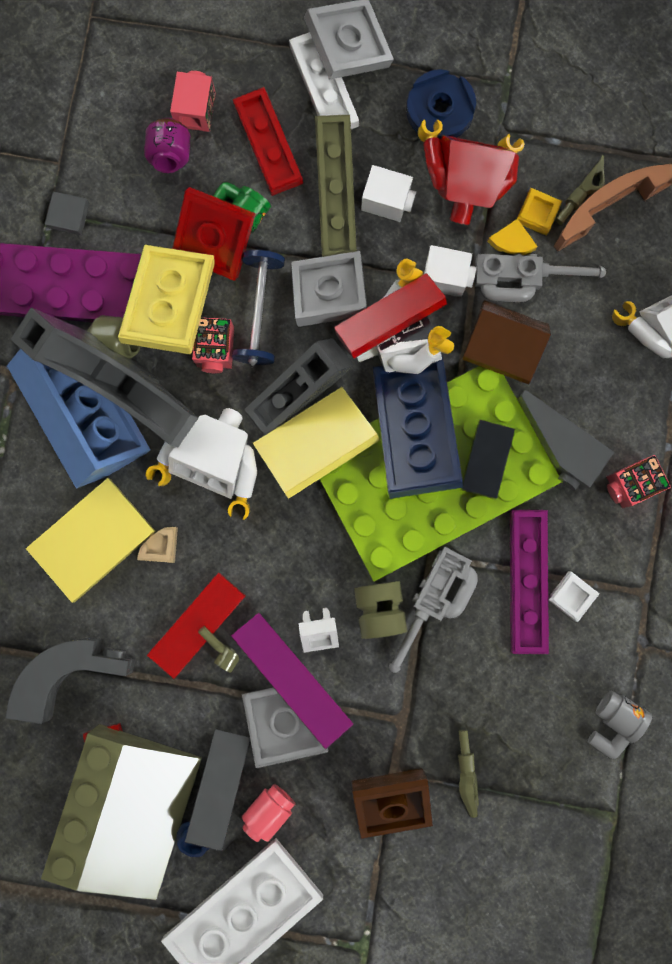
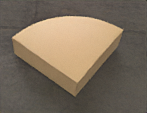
M178 527L163 528L152 534L141 546L137 560L175 563Z

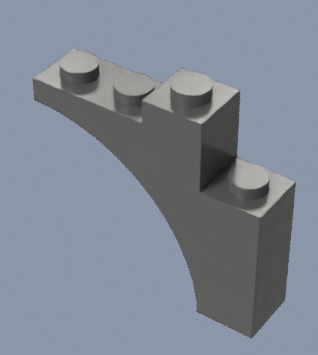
M31 307L11 338L32 360L49 366L101 394L138 419L171 446L178 448L198 420V417L163 388L159 384L160 380L140 363L111 351L86 330Z

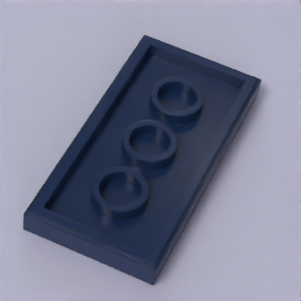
M441 355L442 360L431 363L419 374L396 371L389 373L385 372L383 365L373 367L387 488L390 499L464 488L443 355Z

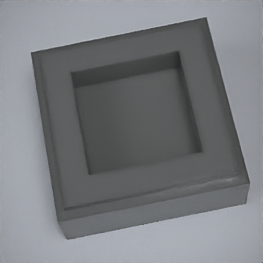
M53 192L45 221L46 227L82 236L90 204L86 198Z

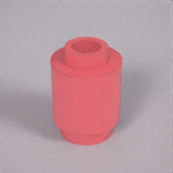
M273 784L269 790L265 788L241 816L245 822L242 829L256 842H259L261 839L269 842L292 815L291 809L295 805L294 800L276 784Z

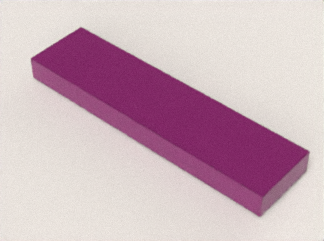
M510 510V640L512 654H549L548 510Z
M260 613L256 614L231 635L232 639L325 750L354 725Z

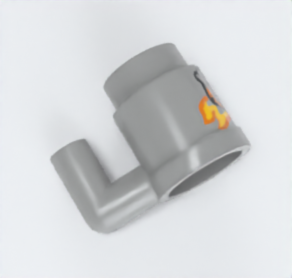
M611 690L600 701L596 709V715L603 719L604 724L616 731L617 735L610 741L597 731H594L590 735L588 743L609 758L616 759L629 743H635L643 736L651 723L652 714L624 695H618Z

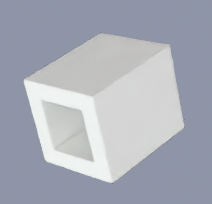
M372 165L362 196L361 211L401 222L403 212H411L416 191L410 190L413 177Z
M431 245L424 274L427 273L443 294L462 297L466 287L472 288L476 267L470 266L472 253Z

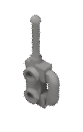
M516 253L513 256L478 254L476 257L475 287H481L484 297L491 301L526 302L535 295L536 290L542 287V277H548L549 274L598 276V278H602L606 275V269L602 266H599V268L550 266L549 263H543V257H537V254H529V256H522L520 253ZM497 281L519 282V288L496 287Z
M443 547L439 551L432 564L431 572L426 580H422L419 586L422 588L420 593H416L412 599L415 602L413 607L417 608L414 613L416 617L393 662L389 664L391 672L397 673L401 670L400 666L423 621H427L429 615L442 621L443 617L449 619L456 618L464 611L478 582L477 573L470 566L472 562L470 559L447 547ZM455 577L463 580L451 603L445 597Z

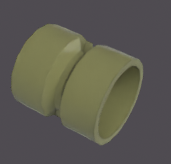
M400 581L354 588L356 606L363 611V615L358 618L361 639L386 637L408 632L405 612L398 608V605L403 601ZM382 601L384 606L382 611L376 610L377 602Z

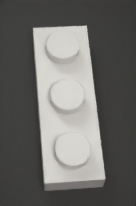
M310 32L290 39V49L317 115L350 114L351 129L359 127L358 116L342 77L329 80Z

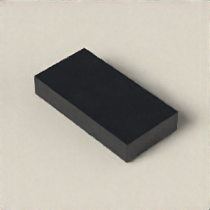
M483 420L478 421L463 478L464 488H461V491L497 499L515 429Z

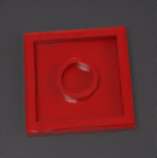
M189 187L185 190L172 249L214 255L213 273L235 281L240 274L243 253L247 248L256 213Z

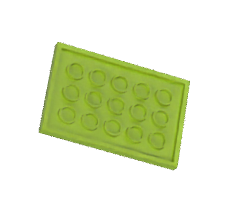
M478 366L447 382L462 480L479 420L515 429L497 499L461 491V488L390 499L379 418L371 422L370 425L378 434L380 441L319 479L373 582L561 483L556 469L504 375Z

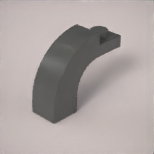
M82 638L55 645L36 656L20 673L10 693L5 718L43 724L52 719L58 689L64 679L71 673L78 670H89L127 676L133 673L135 658L125 657L126 651L121 649L104 648V652L100 653L102 638Z

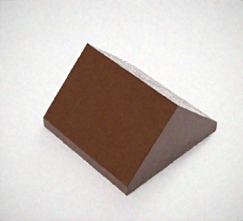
M484 300L462 360L529 385L551 336L550 326L547 323Z
M422 768L352 780L353 799L361 839L433 826L429 785Z

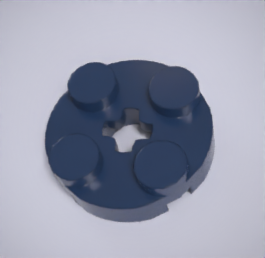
M438 69L421 75L415 81L408 95L406 113L410 125L417 133L424 119L426 121V128L430 132H434L433 125L436 120L442 122V130L437 137L440 140L442 135L458 138L471 126L476 107V96L472 86L462 76L457 78L454 75H449L450 71ZM440 99L443 104L448 103L450 105L446 108V112L441 113L433 109L435 107V100Z

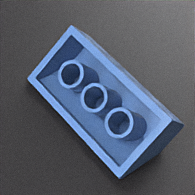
M22 349L16 353L7 365L76 488L109 476L151 450L132 416L91 388L49 366L32 360Z

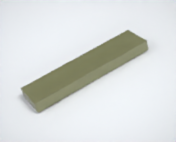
M350 114L315 116L322 257L356 252Z

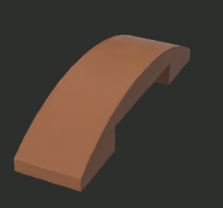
M672 164L650 166L632 171L609 182L596 191L578 208L559 235L554 245L557 252L588 234L595 224L592 218L594 214L630 193L638 190L645 201L671 186Z

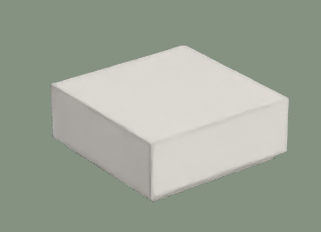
M568 571L550 594L548 601L572 620L578 622L598 597L599 593L574 573Z

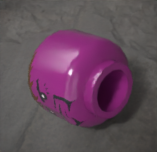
M173 118L157 119L148 125L145 134L144 156L147 162L157 171L174 173L188 163L191 136L187 127Z

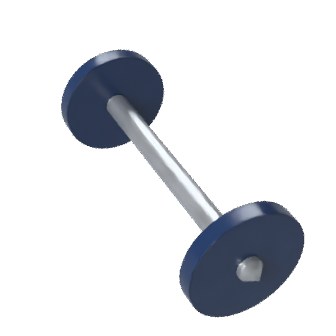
M249 250L243 253L242 261L246 265L258 268L250 349L233 350L232 359L251 364V366L255 364L270 365L274 363L275 356L259 350L267 269H280L284 267L285 258L271 251Z

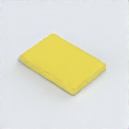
M144 245L118 335L120 343L191 355L215 264L214 255Z
M340 387L253 444L289 499L377 443L380 439L343 387Z
M107 478L31 543L26 550L73 603L156 531L114 482Z

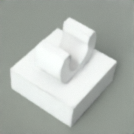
M323 608V619L315 621L310 620L309 611H304L303 622L299 623L304 653L339 647L335 618L330 617L329 610Z

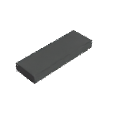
M215 729L185 843L217 851L223 850L250 744V737Z

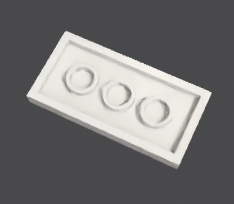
M275 838L165 934L161 942L179 964H251L323 900V894L278 839Z

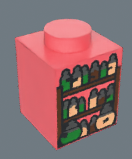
M200 71L177 72L170 112L172 118L181 122L187 129L210 131L216 94L212 76H207Z
M200 319L193 346L192 360L197 367H202L201 371L206 373H222L223 368L232 369L234 326L231 319Z
M655 455L606 476L610 483L607 485L608 492L612 500L616 504L620 503L622 508L633 506L671 488Z

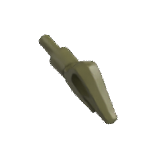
M603 155L578 188L566 199L567 205L555 219L558 224L562 225L573 210H578L587 195H593L605 186ZM599 175V186L592 185L593 178Z
M459 730L461 754H458L461 772L459 792L470 817L475 818L478 817L479 798L474 753H470L468 730Z

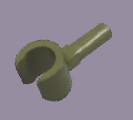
M203 626L198 633L219 652L214 663L231 673L239 661L238 654L233 648L220 642Z

